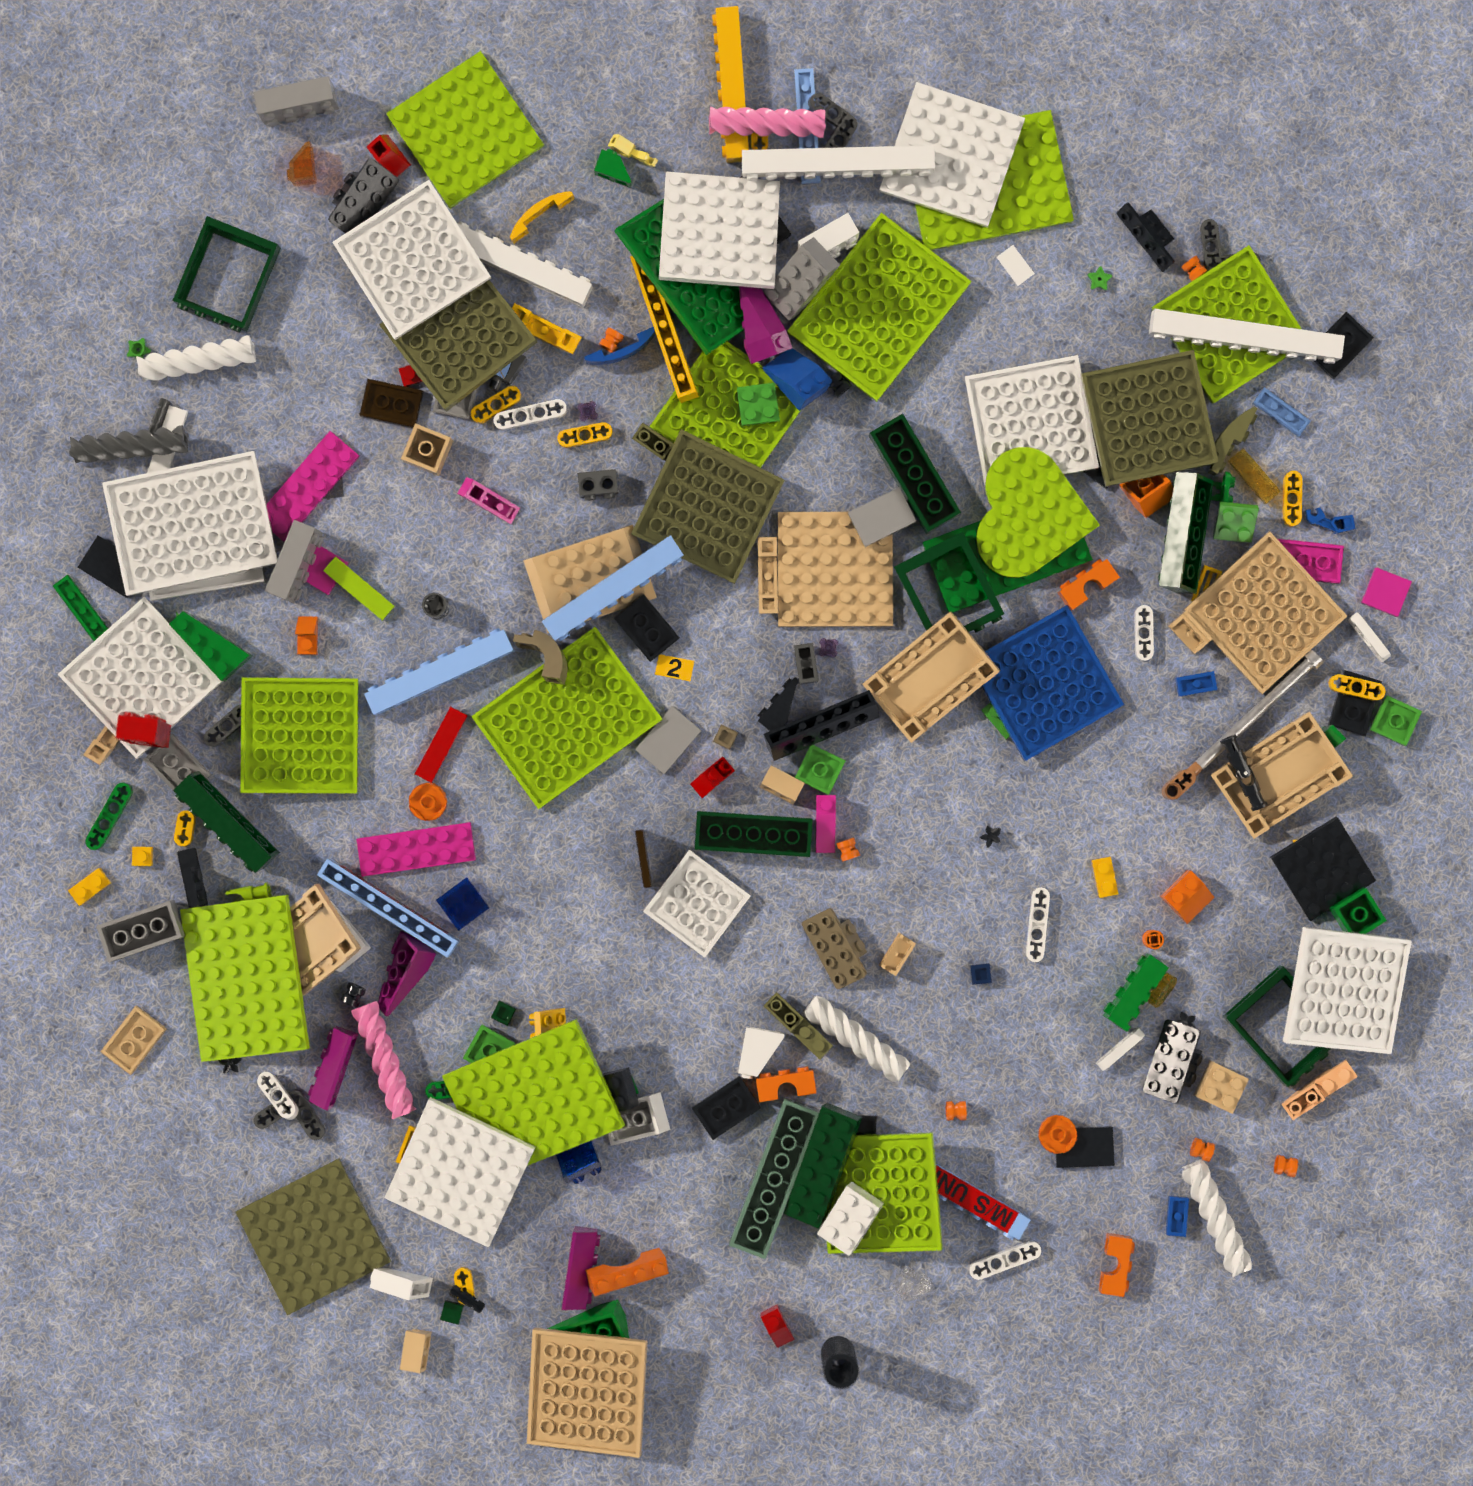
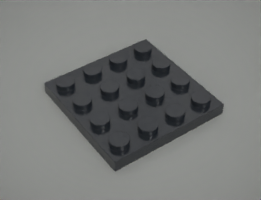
M1337 816L1270 857L1309 921L1330 910L1331 906L1359 889L1365 888L1376 881Z

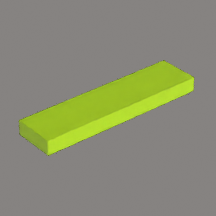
M336 556L323 570L382 621L395 607Z

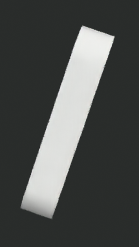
M1142 605L1134 613L1135 655L1140 661H1147L1154 654L1153 611L1149 606ZM1142 609L1149 613V616L1145 617V623L1149 622V625L1143 624L1139 626V622H1143V617L1139 616ZM1141 628L1148 629V638L1143 639L1139 636ZM1139 641H1150V645L1145 644L1146 650L1149 651L1146 658L1143 657V654L1139 653V651L1143 650V644L1139 645Z
M1355 613L1348 618L1351 626L1379 661L1384 662L1391 656L1388 649L1361 615Z
M1137 1027L1102 1056L1096 1064L1102 1071L1106 1070L1136 1045L1145 1034Z
M270 1072L261 1073L257 1083L281 1117L287 1120L294 1119L299 1112L296 1103L275 1075ZM266 1077L270 1079L269 1082L274 1086L273 1088L265 1084ZM276 1091L282 1092V1098L279 1101H275L273 1098ZM285 1103L288 1107L291 1108L290 1114L286 1113L287 1109L282 1104Z

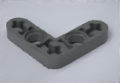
M821 93L812 95L808 100L809 108L812 111L824 109L825 120L835 127L823 148L845 147L858 126L856 118ZM819 98V103L821 105L825 106L826 104H828V106L825 109L820 105L816 107L814 99L816 100ZM830 108H834L837 111L835 119L830 118L828 115ZM850 120V125L852 126V128H847L844 133L841 132L846 127V123L844 122ZM836 135L841 136L843 139L841 146H837L834 143Z
M1212 219L1205 220L1200 226L1204 266L1209 271L1212 269V267H1209L1212 263V257L1207 258V256L1218 255V257L1214 258V263L1220 264L1234 254L1222 255L1218 224ZM1207 224H1210V227H1214L1211 231V237L1215 236V238L1205 240V237L1209 236L1208 230H1204ZM1214 243L1216 251L1209 252L1206 249V244ZM1255 253L1256 257L1261 262L1260 256L1257 253Z
M241 705L234 707L206 731L203 737L206 745L211 747L220 745L241 727V717H238V710L241 709ZM226 720H230L233 724L230 731L223 729L222 725ZM217 727L219 728L220 732L225 734L223 737L221 734H219L215 738L217 740L216 743L209 742V735H215L219 732L216 730Z
M300 1090L289 1092L288 1094L291 1098H293L292 1094L300 1096L298 1099L299 1103L295 1102L299 1109L296 1118L307 1136L312 1140L321 1139L325 1134V1127L305 1095ZM285 1103L282 1104L287 1109L286 1113L289 1114L291 1112L289 1107ZM271 1104L255 1115L254 1124L257 1128L265 1129L282 1117L275 1113L274 1106ZM270 1109V1113L275 1120L270 1117L266 1120V1125L264 1123L260 1124L258 1121L261 1119L260 1115L262 1117L268 1115L269 1112L267 1110ZM302 1110L310 1111L311 1118L309 1120L301 1118ZM315 1119L316 1122L313 1125L315 1128L319 1127L321 1129L319 1131L320 1136L317 1134L313 1135V1127L311 1125L307 1127L306 1124Z

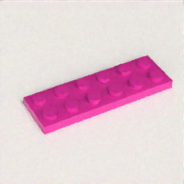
M331 431L328 432L266 504L272 532L283 542L287 538L293 521L296 520L303 523L360 457Z
M471 822L356 839L361 877L476 860Z

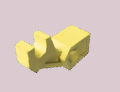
M614 134L608 144L609 148L621 156L627 158L631 156L647 166L655 167L658 162L656 158H651L650 154L636 150L635 145L620 134Z

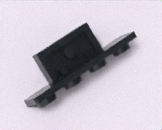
M1129 202L1117 211L1118 217L1162 272L1166 271L1175 260L1164 247L1170 244L1174 237L1151 209L1142 216H1139Z
M196 848L178 851L177 855L189 908L208 906Z

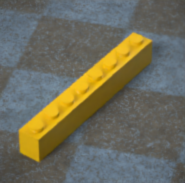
M738 6L716 8V14L712 15L713 26H717V33H713L714 45H718V52H715V62L720 66V71H716L717 83L721 82V89L718 90V101H722V107H731L737 110L746 107ZM736 132L730 135L721 134V139H725V146H722V158L726 157L727 163L742 162V150H749L748 136H743Z
M630 256L677 397L681 403L695 399L699 395L668 304L634 257Z

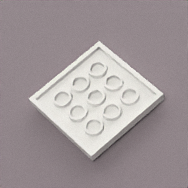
M688 850L643 912L705 958L750 898V895L692 851Z

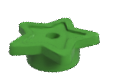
M1101 266L1095 273L1087 274L1092 282V290L1095 288L1107 290V281L1112 278L1111 274L1104 273Z
M141 338L139 341H128L130 347L127 357L138 356L143 358L145 354L151 352L145 346L144 338Z

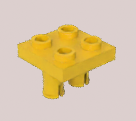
M565 1008L531 1013L529 1019H534V1021H529V1023L535 1026V1032L531 1033L530 1038L565 1024Z

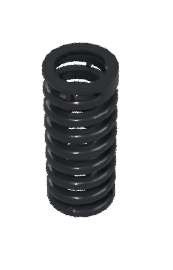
M842 1336L829 1338L821 1348L824 1378L834 1388H848L856 1382L859 1376L854 1346L851 1341ZM836 1359L848 1360L843 1365L831 1364Z

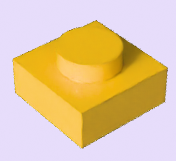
M132 847V866H153V847Z

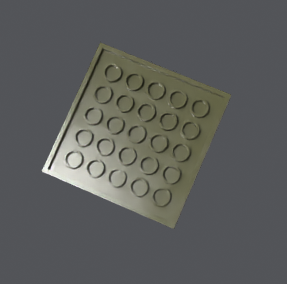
M490 280L394 340L383 322L379 324L446 412L538 342Z
M1194 350L1081 374L1105 487L1219 462Z
M681 429L631 534L653 545L658 544L671 535L683 553L682 559L735 584L785 480Z
M340 1158L235 1212L287 1315L391 1262Z

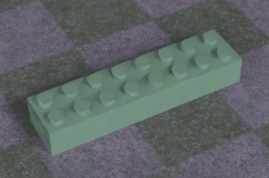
M786 1097L783 1098L731 1235L729 1246L766 1259L820 1112L819 1110Z

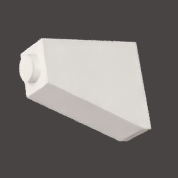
M746 1026L738 1073L742 1074L741 1077L753 1079V1076L757 1077L783 1040V1032Z
M384 1267L376 1268L373 1270L370 1278V1288L406 1300L429 1297L433 1278Z

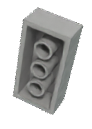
M329 76L253 92L257 113L265 125L268 124V126H276L281 121L294 122L300 117L313 118L319 113L332 114L335 110L339 109L335 87Z
M813 237L800 246L775 277L774 289H766L764 294L788 320H791L803 311L840 264Z
M293 521L265 592L294 604L296 600L300 599L302 584L306 583L309 577V572H307L309 564H314L317 556L314 554L316 547L320 548L324 540L321 531L299 521Z
M175 900L167 901L96 926L108 963L185 937Z

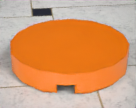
M426 782L419 784L409 795L410 811L420 820H436L444 813L447 807L446 793L435 783Z
M1052 1115L1041 1123L1038 1137L1041 1145L1047 1151L1053 1154L1068 1152L1075 1145L1077 1131L1074 1123L1069 1118L1063 1115Z

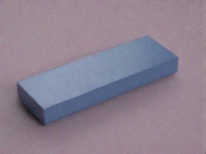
M1265 387L1252 403L1298 437L1310 423L1308 418Z

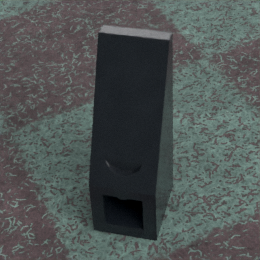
M796 677L793 680L789 678L782 686L784 688L782 693H776L770 700L771 706L768 709L764 707L757 715L759 717L758 722L768 731L784 726L787 723L798 681Z

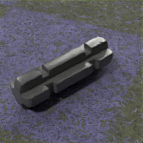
M164 398L159 400V408H156L151 421L152 425L148 429L151 433H154L163 425L167 413L166 409L171 404L169 400Z

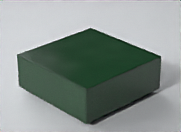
M499 1000L490 1018L508 1026L517 1008Z
M445 1300L440 1320L459 1325L464 1305Z

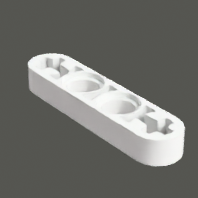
M555 399L507 410L495 415L494 424L499 430H508L563 417L567 412V406L564 401ZM555 404H559L561 407L563 406V409H561V413H557V411L554 410L550 411L552 415L548 416V410L546 406L550 405V409L556 408ZM537 408L545 410L543 417L537 418L534 415ZM519 412H524L526 414V420L523 422H518L516 420V414ZM509 414H512V419L515 424H511V421H506L505 425L502 426L500 423H497V421L500 420L501 416H503L504 419H509Z
M1042 887L1034 889L1031 896L1026 956L1032 962L1041 961L1045 950L1050 894L1048 890ZM1041 890L1046 895V898H1042L1041 902L1042 905L1045 904V908L1034 907V903L1039 904V898L1035 895L1039 894ZM1040 909L1044 913V918L1037 921L1034 919L1033 914L1036 910ZM1034 929H1040L1042 932V937L1038 940L1032 938L1031 933ZM1031 941L1035 943L1042 942L1041 947L1037 945V951L1040 952V956H1036V959H1033V956L1030 955V951H1034V945H1030Z
M1027 1241L974 1261L969 1267V1273L974 1279H984L1038 1258L1041 1254V1247L1036 1241ZM1030 1245L1034 1248L1037 1247L1034 1255L1028 1252L1025 1254L1027 1258L1023 1259V1254L1019 1249L1023 1248L1025 1252L1030 1249ZM1014 1251L1018 1252V1261L1011 1262L1009 1254ZM994 1258L1001 1260V1266L997 1269L991 1267V1261ZM987 1261L990 1272H987V1269H983L980 1275L973 1273L975 1266L978 1265L979 1268L985 1267L984 1262Z

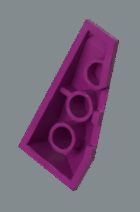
M739 286L740 305L744 317L742 327L745 328L744 347L750 363L753 364L792 349L787 331L762 289Z
M400 931L392 947L391 954H394L392 965L387 966L388 980L382 984L378 999L379 1009L385 1016H389L425 975L436 956V953L430 946L404 931Z

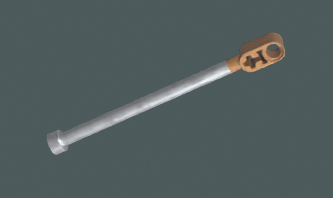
M1310 650L1303 657L1304 661L1190 767L1176 773L1162 787L1163 797L1168 800L1178 799L1195 783L1196 776L1225 750L1224 745L1220 743L1222 739L1234 734L1238 738L1312 668L1317 670L1324 664L1323 660L1313 650ZM1183 775H1189V777L1187 778L1189 782L1185 781L1182 782L1180 785L1176 783L1181 782L1184 779ZM1169 786H1173L1176 789V794L1172 797L1167 793Z

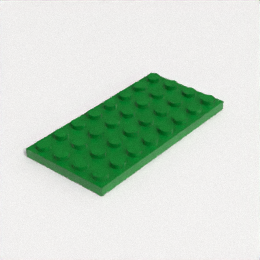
M664 199L617 227L614 232L703 352L708 355L745 330L742 327L744 317L740 305L739 286L659 280Z
M981 520L922 542L924 549L927 550L963 531L995 596L1093 560L1083 537L1028 576L1019 578L1001 576L989 569L978 553L976 537ZM962 546L929 561L948 613L950 611L954 613L988 600Z

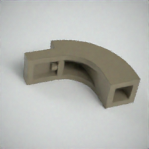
M534 630L533 636L526 633L521 635L514 634L513 642L518 648L536 650L544 654L545 663L541 675L544 680L549 683L565 685L567 661L557 643L549 635Z

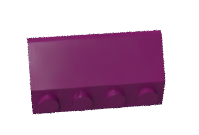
M338 1026L334 1027L333 1030L330 1029L327 1036L328 1046L323 1049L320 1059H323L321 1067H317L314 1077H316L315 1084L310 1086L308 1092L310 1096L309 1102L327 1111L334 1107L359 1033Z
M575 1226L573 1230L561 1310H585L587 1304H591L593 1293L589 1292L590 1288L586 1269L593 1268V1265L597 1266L598 1254H595V1247H599L601 1235H598V1229Z

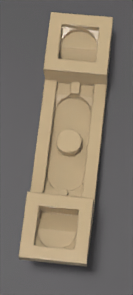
M758 537L759 614H778L777 537Z
M105 726L83 755L101 765L120 741Z

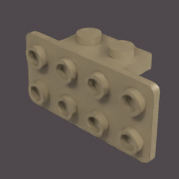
M828 908L802 922L808 938L836 989H841L867 975L859 959L867 953L865 944L860 940L856 928L850 919L840 923L834 910Z

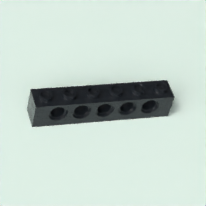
M870 690L764 733L767 749L773 760L776 761L879 718L878 706Z

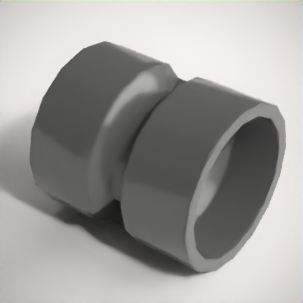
M430 593L422 601L423 611L433 619H443L449 613V602L439 593Z

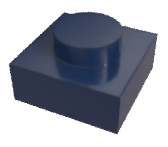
M990 963L970 965L972 985L992 983Z

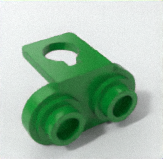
M1224 472L1222 482L1214 481L1213 486L1220 491L1219 494L1216 493L1214 496H1211V501L1233 503V496L1230 495L1229 489L1234 488L1235 477L1230 472Z

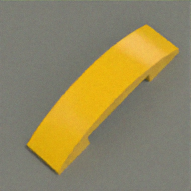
M570 191L551 195L529 208L512 230L510 235L512 243L515 244L529 233L526 225L553 205H556L561 210L573 201V193Z
M514 303L513 311L534 337L565 352L574 354L582 339L581 336L563 329Z

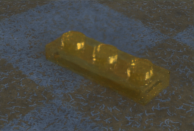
M1244 448L1228 460V463L1264 504H1267L1281 492Z

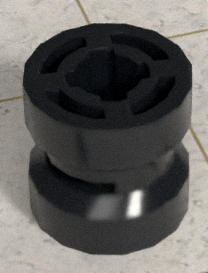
M839 371L830 377L832 382L829 388L833 389L834 395L837 398L842 396L852 386L843 379V375Z
M349 982L347 991L342 995L341 1000L358 1008L360 998L364 996L366 989Z

